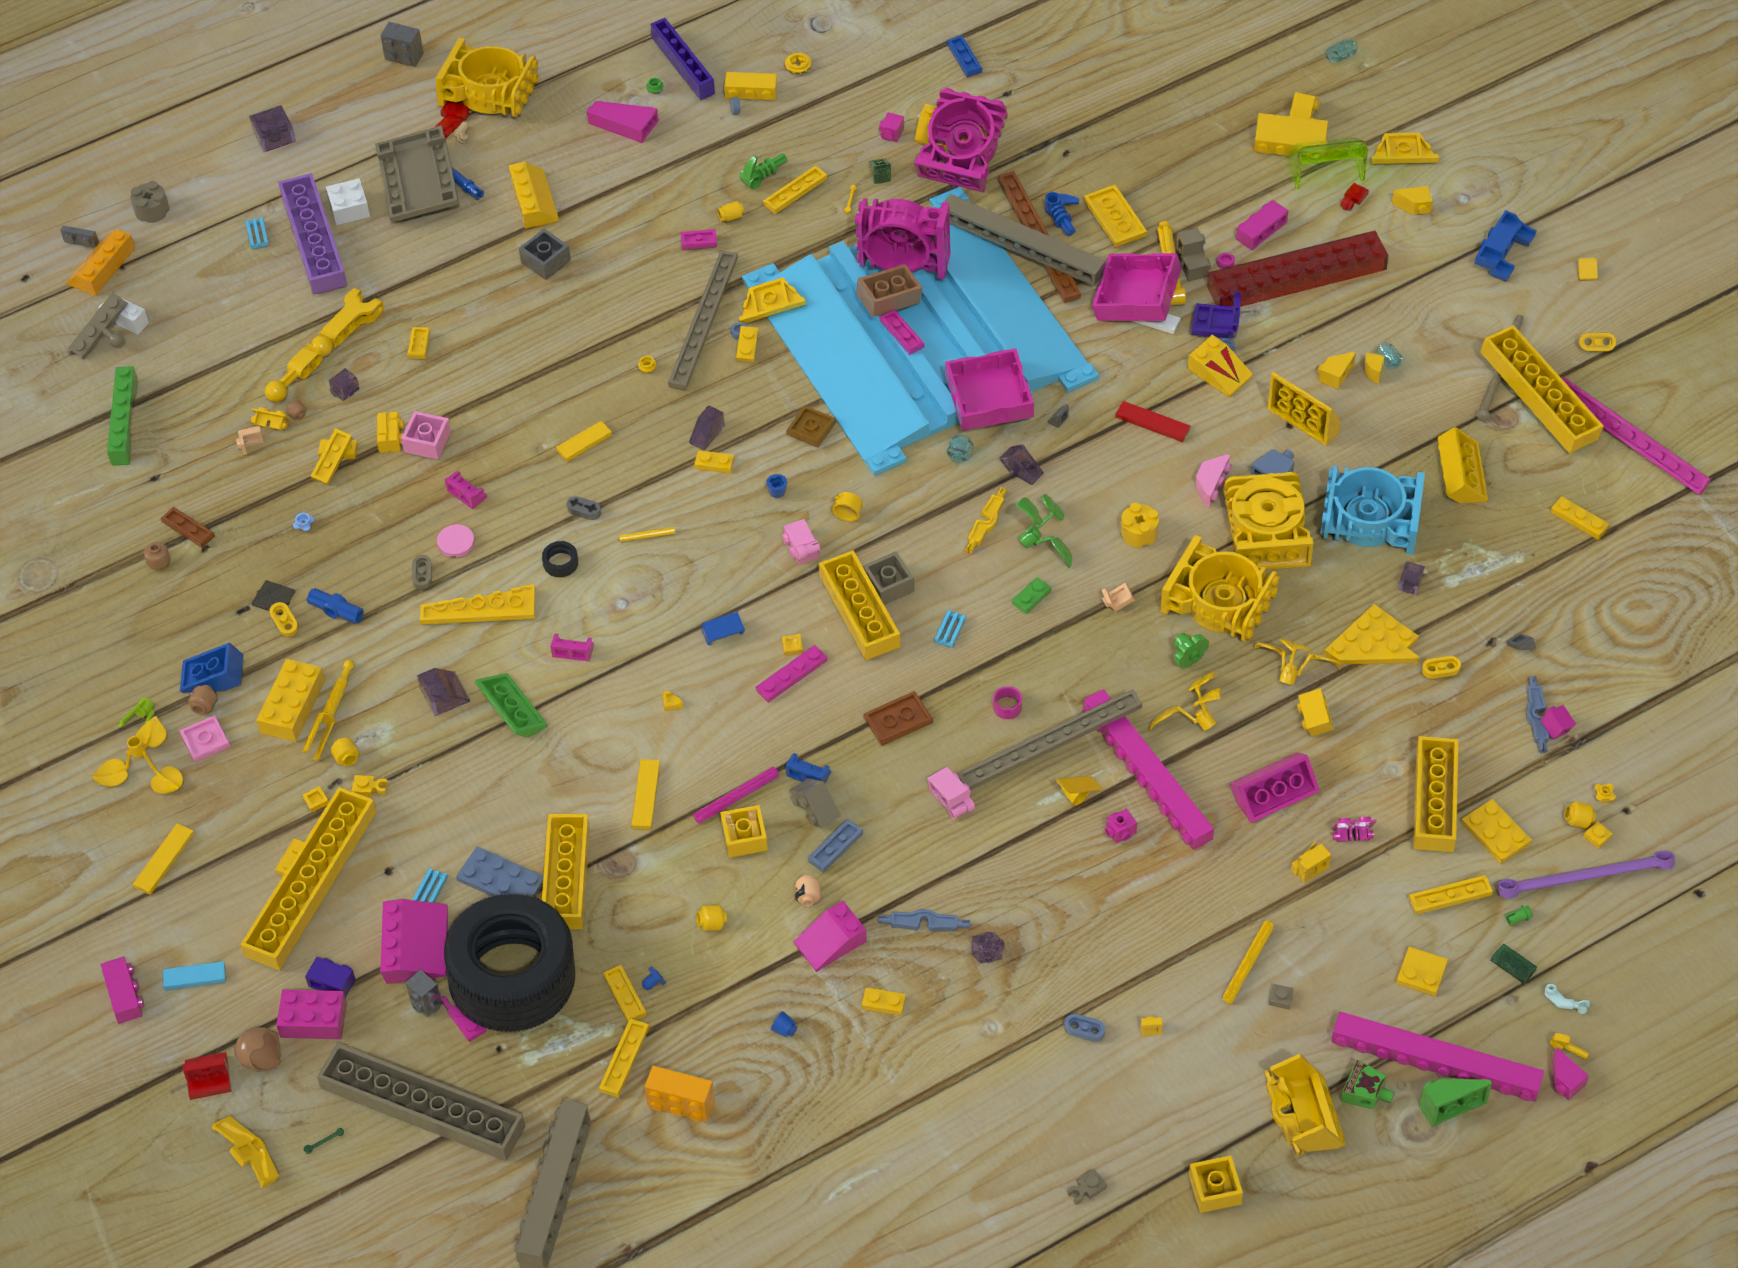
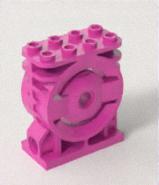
M950 88L942 89L939 93L940 99H937L936 102L937 108L934 109L929 122V144L921 147L919 156L914 161L918 177L984 193L986 189L985 183L990 171L988 163L996 153L998 138L1002 135L1001 129L1004 128V120L1008 117L1007 108L1004 102L1000 100H988L984 96L976 97L967 92H955ZM977 124L982 126L989 137L983 135L982 129ZM964 137L968 138L966 141H961ZM936 143L946 145V148L950 154L945 152L943 145H936Z
M863 198L862 201H859V214L856 213L855 224H858L856 237H859L856 247L859 250L857 263H860L861 267H865L867 259L870 260L871 268L878 266L884 270L906 264L911 272L923 268L925 271L938 272V278L945 279L951 255L949 202H942L941 208H924L915 202L905 199H889L880 203L878 199H874L872 206H868V198Z

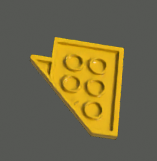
M1373 604L1324 650V654L1337 660L1341 665L1417 663L1419 656L1412 652L1410 648L1418 641L1419 636Z

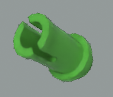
M1522 905L1520 909L1505 914L1509 926H1513L1523 920L1528 921L1533 917L1532 910L1528 905Z

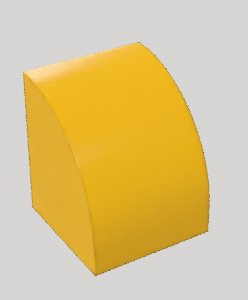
M1366 352L1364 373L1369 380L1378 384L1383 369V355Z

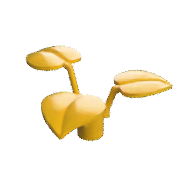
M1279 639L1280 642L1284 643L1292 651L1289 664L1286 663V666L1285 657L1288 651L1263 642H1258L1254 646V649L1260 647L1273 649L1282 656V673L1279 681L1293 686L1296 677L1300 676L1310 660H1326L1341 670V663L1337 660L1309 653V656L1299 670H1297L1298 666L1293 665L1296 649L1308 651L1311 649L1303 644L1293 643L1287 639Z
M1210 672L1204 677L1199 678L1188 688V691L1195 689L1199 697L1192 707L1201 705V709L1195 712V718L1181 707L1173 706L1158 714L1151 722L1149 730L1151 731L1155 724L1175 712L1183 713L1194 724L1198 722L1203 731L1214 726L1217 722L1207 709L1205 702L1221 699V688H1215L1202 697L1200 687L1210 679H1213L1215 672Z
M156 716L146 722L135 736H131L127 740L126 744L129 750L126 751V765L120 759H111L102 764L91 775L92 779L100 785L107 787L118 786L128 778L126 770L129 769L130 757L132 755L135 758L144 757L156 774L150 782L154 792L168 794L177 791L183 785V777L178 769L166 766L161 772H158L146 754L147 747L156 748L163 744L167 738V732Z

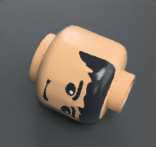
M811 875L801 876L795 882V900L806 907L817 903L820 900V882Z

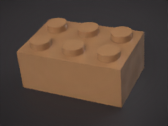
M906 264L858 278L856 290L857 296L872 318L886 314L894 309L899 310L920 303L922 293L921 285Z

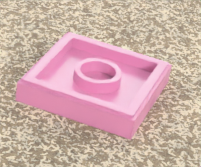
M215 715L179 730L194 763L231 747Z

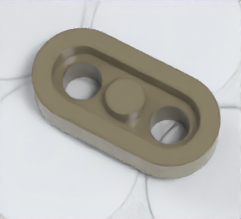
M419 555L412 562L413 585L420 590L427 589L432 583L431 559L426 555Z

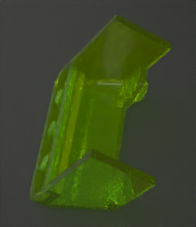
M1356 137L1295 145L1292 148L1290 171L1295 189H1299L1302 164L1355 158L1360 180L1364 181L1368 155L1366 142Z

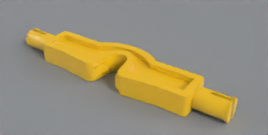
M1001 487L997 495L993 494L982 509L981 516L988 521H975L972 531L968 536V545L965 548L967 553L971 554L975 546H980L986 534L996 527L998 513L1004 505L1003 497L1007 493L1005 488Z
M1271 1069L1269 1071L1266 1070L1264 1074L1268 1081L1266 1089L1272 1102V1117L1276 1124L1282 1128L1288 1145L1293 1144L1296 1155H1302L1305 1151L1301 1150L1292 1139L1301 1131L1296 1114H1283L1281 1112L1290 1107L1291 1101L1287 1094L1281 1092L1278 1085L1280 1080H1276Z

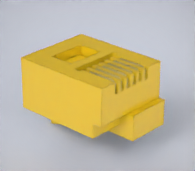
M1315 841L1299 859L1292 862L1291 871L1306 883L1330 867L1331 854L1322 843L1316 846Z

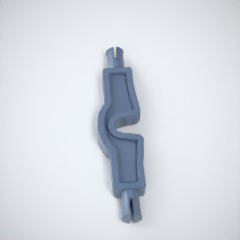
M1530 676V686H1528L1527 690L1529 704L1526 711V719L1532 727L1534 742L1538 743L1539 753H1546L1548 751L1546 743L1549 740V733L1540 721L1544 716L1536 715V713L1545 712L1546 704L1542 687L1537 684V677L1534 676L1533 678V676Z
M926 909L916 910L912 913L892 912V916L879 915L878 923H889L892 928L915 931L920 928L922 920L928 921V929L931 932H955L957 928L970 929V920H959L957 915L937 914Z

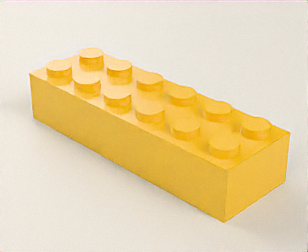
M854 550L820 562L819 577L865 661L900 648V633Z
M1418 737L1416 748L1413 849L1454 853L1457 828L1459 739Z
M548 814L542 900L559 912L570 930L584 929L590 834L588 814Z

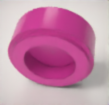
M1222 253L1217 257V266L1220 269L1230 270L1234 267L1235 257L1232 254Z

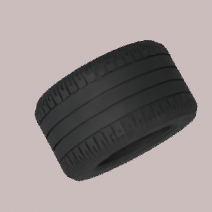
M515 893L484 898V900L477 901L469 906V908H466L455 919L446 936L444 960L449 991L457 1008L473 1023L498 1032L529 1030V1028L532 1029L537 1027V1025L540 1026L554 1017L570 998L575 983V963L571 932L559 912L546 902H543V900ZM506 944H522L540 952L537 961L530 968L514 975L492 973L485 969L478 961L488 951Z

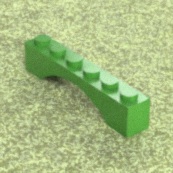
M134 366L116 367L107 448L112 466L130 465L131 410L138 386V378Z

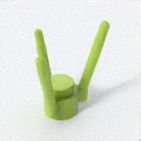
M142 697L137 705L120 720L118 727L122 728L135 714L141 718L147 716L146 722H148L155 714L152 710L154 708L153 702L148 698Z

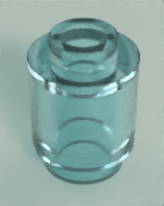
M1384 342L1377 348L1378 355L1384 356V364L1389 369L1397 368L1401 365L1403 356L1392 344Z

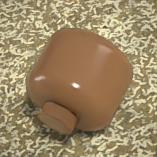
M296 399L287 405L286 412L293 420L302 419L305 416L306 407L300 400Z

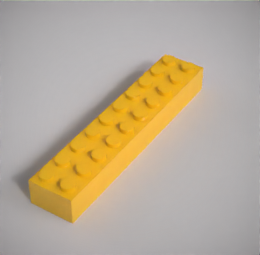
M338 787L240 944L245 958L276 970H281L376 815L377 811L373 799Z

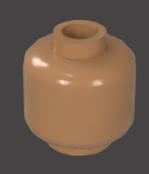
M154 542L145 548L144 557L151 569H163L169 564L170 554L165 544Z
M208 685L197 686L193 689L188 703L193 712L203 715L211 712L217 695Z

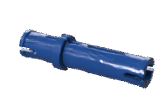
M452 167L455 183L462 187L465 193L471 194L475 199L479 200L482 198L484 191L477 187L474 181L468 180Z

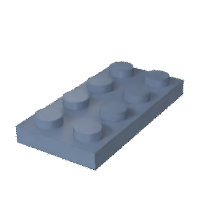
M478 846L456 876L457 881L490 896L515 893L536 897L543 886L542 875Z

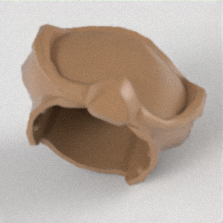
M254 1027L245 1031L236 1041L234 1046L235 1057L245 1068L262 1072L273 1068L276 1069L281 1062L279 1038L275 1031H270L265 1027Z

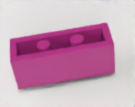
M1271 200L1268 204H1264L1258 212L1253 213L1248 220L1238 225L1236 240L1250 250H1254L1287 223L1289 210L1276 201Z
M124 956L100 964L118 1024L142 1017L141 1008H144L141 996L137 997L136 992L139 991L137 981L131 978V975L134 974L132 964H127Z

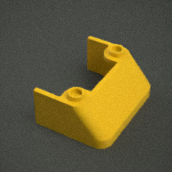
M1301 1054L1271 1066V1071L1280 1079L1278 1085L1281 1092L1287 1094L1291 1099L1301 1130L1297 1136L1292 1137L1293 1142L1305 1152L1339 1149L1345 1146L1346 1141L1323 1074Z

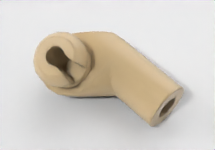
M462 122L454 132L457 141L460 143H465L468 140V134L466 135L465 132L469 128V124L466 122Z

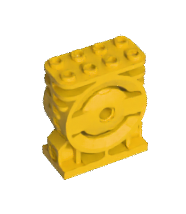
M458 38L435 78L437 105L444 106L447 101H462L468 108L480 113H502L503 115H508L511 110L512 117H517L518 114H521L523 105L527 103L529 94H532L534 85L538 83V60H536L535 56H530L527 62L526 54L519 56L510 49L498 46L480 48L466 46L465 39Z
M1297 473L1231 476L1225 481L1224 499L1230 523V532L1234 540L1233 553L1247 557L1257 564L1259 570L1263 566L1267 570L1311 566L1314 543L1313 538L1310 537L1309 530L1304 528L1303 494L1301 493L1300 478Z
M1194 535L1162 588L1160 612L1168 614L1171 610L1181 615L1190 613L1199 625L1208 630L1220 633L1231 632L1230 636L1233 638L1239 633L1241 634V641L1251 640L1255 626H1259L1262 621L1263 612L1268 611L1271 603L1270 600L1272 598L1275 599L1279 588L1276 587L1280 580L1278 572L1272 571L1271 575H1268L1266 567L1263 566L1259 571L1257 564L1247 557L1233 552H1217L1215 548L1201 543L1202 537ZM1204 589V591H1203V596H1202V598H1201V597H1200V594H1201L1202 590Z

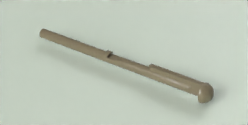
M1517 315L1514 326L1518 330L1524 318L1522 315ZM1497 371L1491 385L1487 388L1480 409L1476 412V416L1480 421H1487L1490 418L1488 411L1502 377Z

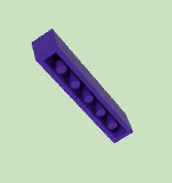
M662 18L651 23L652 39L697 97L702 100L715 94L713 77L668 20Z

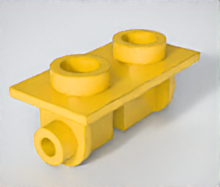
M263 407L258 409L252 408L255 416L251 417V423H254L256 426L267 428L268 422L271 421L269 428L283 431L288 427L286 421L291 422V419L285 412L276 411L274 413L269 412V409Z

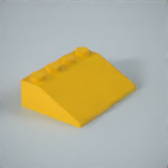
M1271 373L1267 409L1327 446L1340 433L1341 421L1334 410L1278 374Z

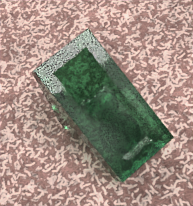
M886 158L869 161L874 184L891 181V164Z

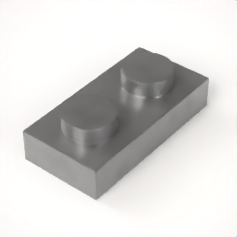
M64 225L60 230L66 243L93 248L99 243L96 231Z

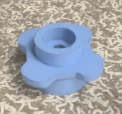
M307 513L298 514L295 517L296 522L293 523V528L309 531L311 523L314 522V517L309 516Z

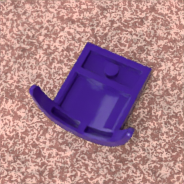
M1235 292L1234 307L1196 303L1191 335L1208 337L1214 335L1218 338H1236L1240 321V292Z

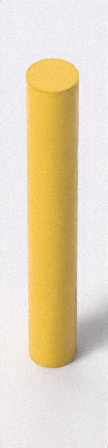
M675 527L619 535L620 542L672 535L675 534Z

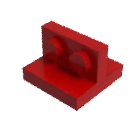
M226 1052L187 1059L185 1064H182L190 1100L232 1092Z

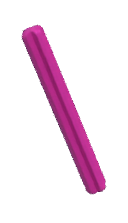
M775 767L767 769L693 814L695 821L698 824L702 823L779 776Z

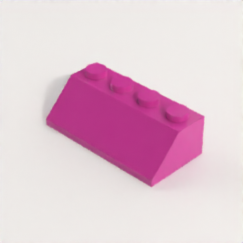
M1299 752L1229 783L1236 803L1251 823L1320 791L1308 755Z

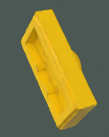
M412 327L408 359H426L431 332L430 327Z

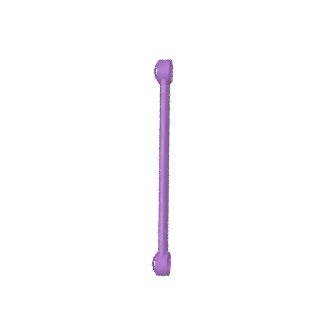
M1662 850L1656 852L1652 857L1521 881L1504 879L1498 883V893L1503 898H1513L1523 891L1654 867L1664 870L1671 869L1675 865V855L1671 851Z

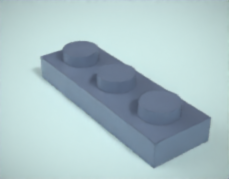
M847 819L808 857V862L824 873L863 835V830Z

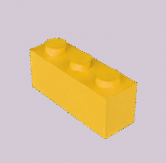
M726 72L724 84L725 99L738 97L739 99L776 101L778 89L777 74Z

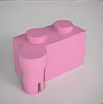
M805 519L783 526V542L789 546L790 556L792 559H796L798 565L819 558V552H821L819 543L815 541Z
M948 767L927 778L930 792L948 809L952 819L955 820L962 814L975 810L974 802L970 798L971 790L966 783L963 784L959 776Z

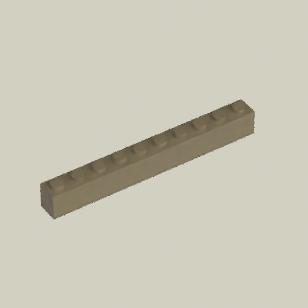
M950 194L944 201L949 202L950 224L1093 286L1096 285L1103 275L1106 260L1100 257H1096L1084 250L1075 248L955 195Z

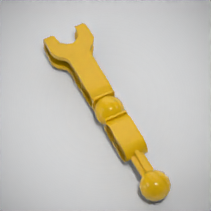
M358 288L350 290L344 297L345 306L324 326L322 331L319 332L320 335L314 337L310 344L308 343L307 346L303 347L288 362L286 367L287 373L280 380H272L266 384L264 389L266 398L274 403L283 401L287 396V387L297 377L302 380L306 379L324 360L323 357L328 356L332 349L343 343L361 324L377 320L384 311V302L374 298L370 302L362 303V291Z

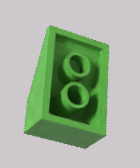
M1440 1079L1429 1081L1423 1086L1419 1107L1431 1127L1487 1104L1492 1082L1490 1080Z

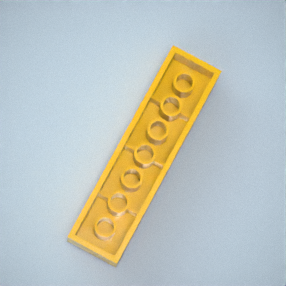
M1514 325L1484 339L1480 353L1569 454L1599 440L1604 426Z

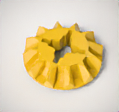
M793 53L785 59V67L788 72L792 71L793 75L795 73L801 75L802 72L807 73L808 69H811V58L804 53Z

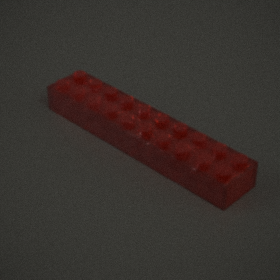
M1376 230L1208 272L1207 288L1215 305L1234 307L1235 292L1239 291L1242 307L1387 270L1389 255Z

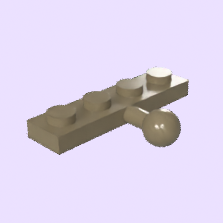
M112 292L68 348L84 360L103 335L109 338L111 345L115 347L121 346L124 342L122 334L118 332L113 333L108 328L128 303Z

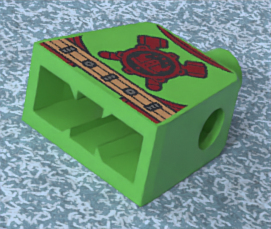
M1357 1059L1342 1091L1341 1102L1375 1109L1379 1099L1391 1103L1395 1092L1384 1088L1387 1077L1383 1073Z

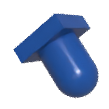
M650 967L649 971L651 974L642 981V987L645 990H651L658 983L664 985L667 982L654 967Z

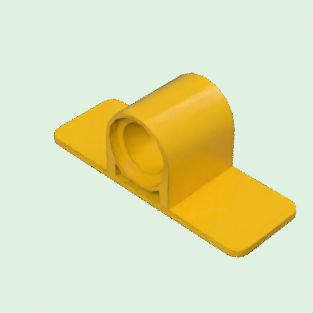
M1091 776L1057 779L1058 784L1062 787V793L1074 806L1081 804L1090 792L1102 790V787Z

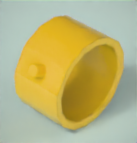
M851 492L839 493L835 497L836 500L832 508L833 514L840 520L847 522L858 520L863 507L862 499Z

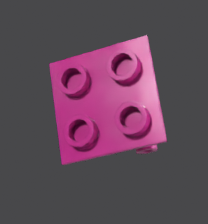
M1360 817L1358 821H1351V818H1340L1331 828V830H1336V832H1333V840H1337V842L1348 841L1349 836V841H1352V830H1354L1355 841H1358V829L1359 841L1370 840V838H1374V831L1370 830V828L1377 820H1371V817Z

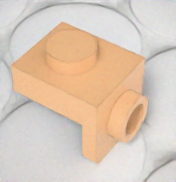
M260 426L238 431L239 438L236 439L238 449H242L243 455H247V446L264 443Z
M1126 583L1110 592L1105 588L1102 590L1104 594L1103 602L1115 612L1135 601Z

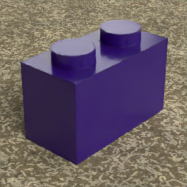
M319 957L315 958L305 976L308 987L319 991H343L345 998L356 980L354 972L349 966H341L335 964L330 959Z

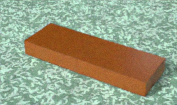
M174 506L161 517L162 523L201 548L215 537L214 532Z

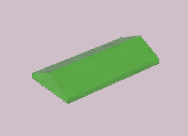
M508 673L476 679V685L515 735L529 738L547 727L548 724Z

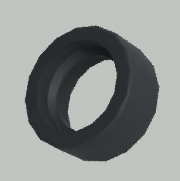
M556 541L546 546L542 552V562L545 571L554 577H566L576 571L578 567V554L575 546L566 541ZM559 553L571 556V560L563 565H555L549 562L552 556Z

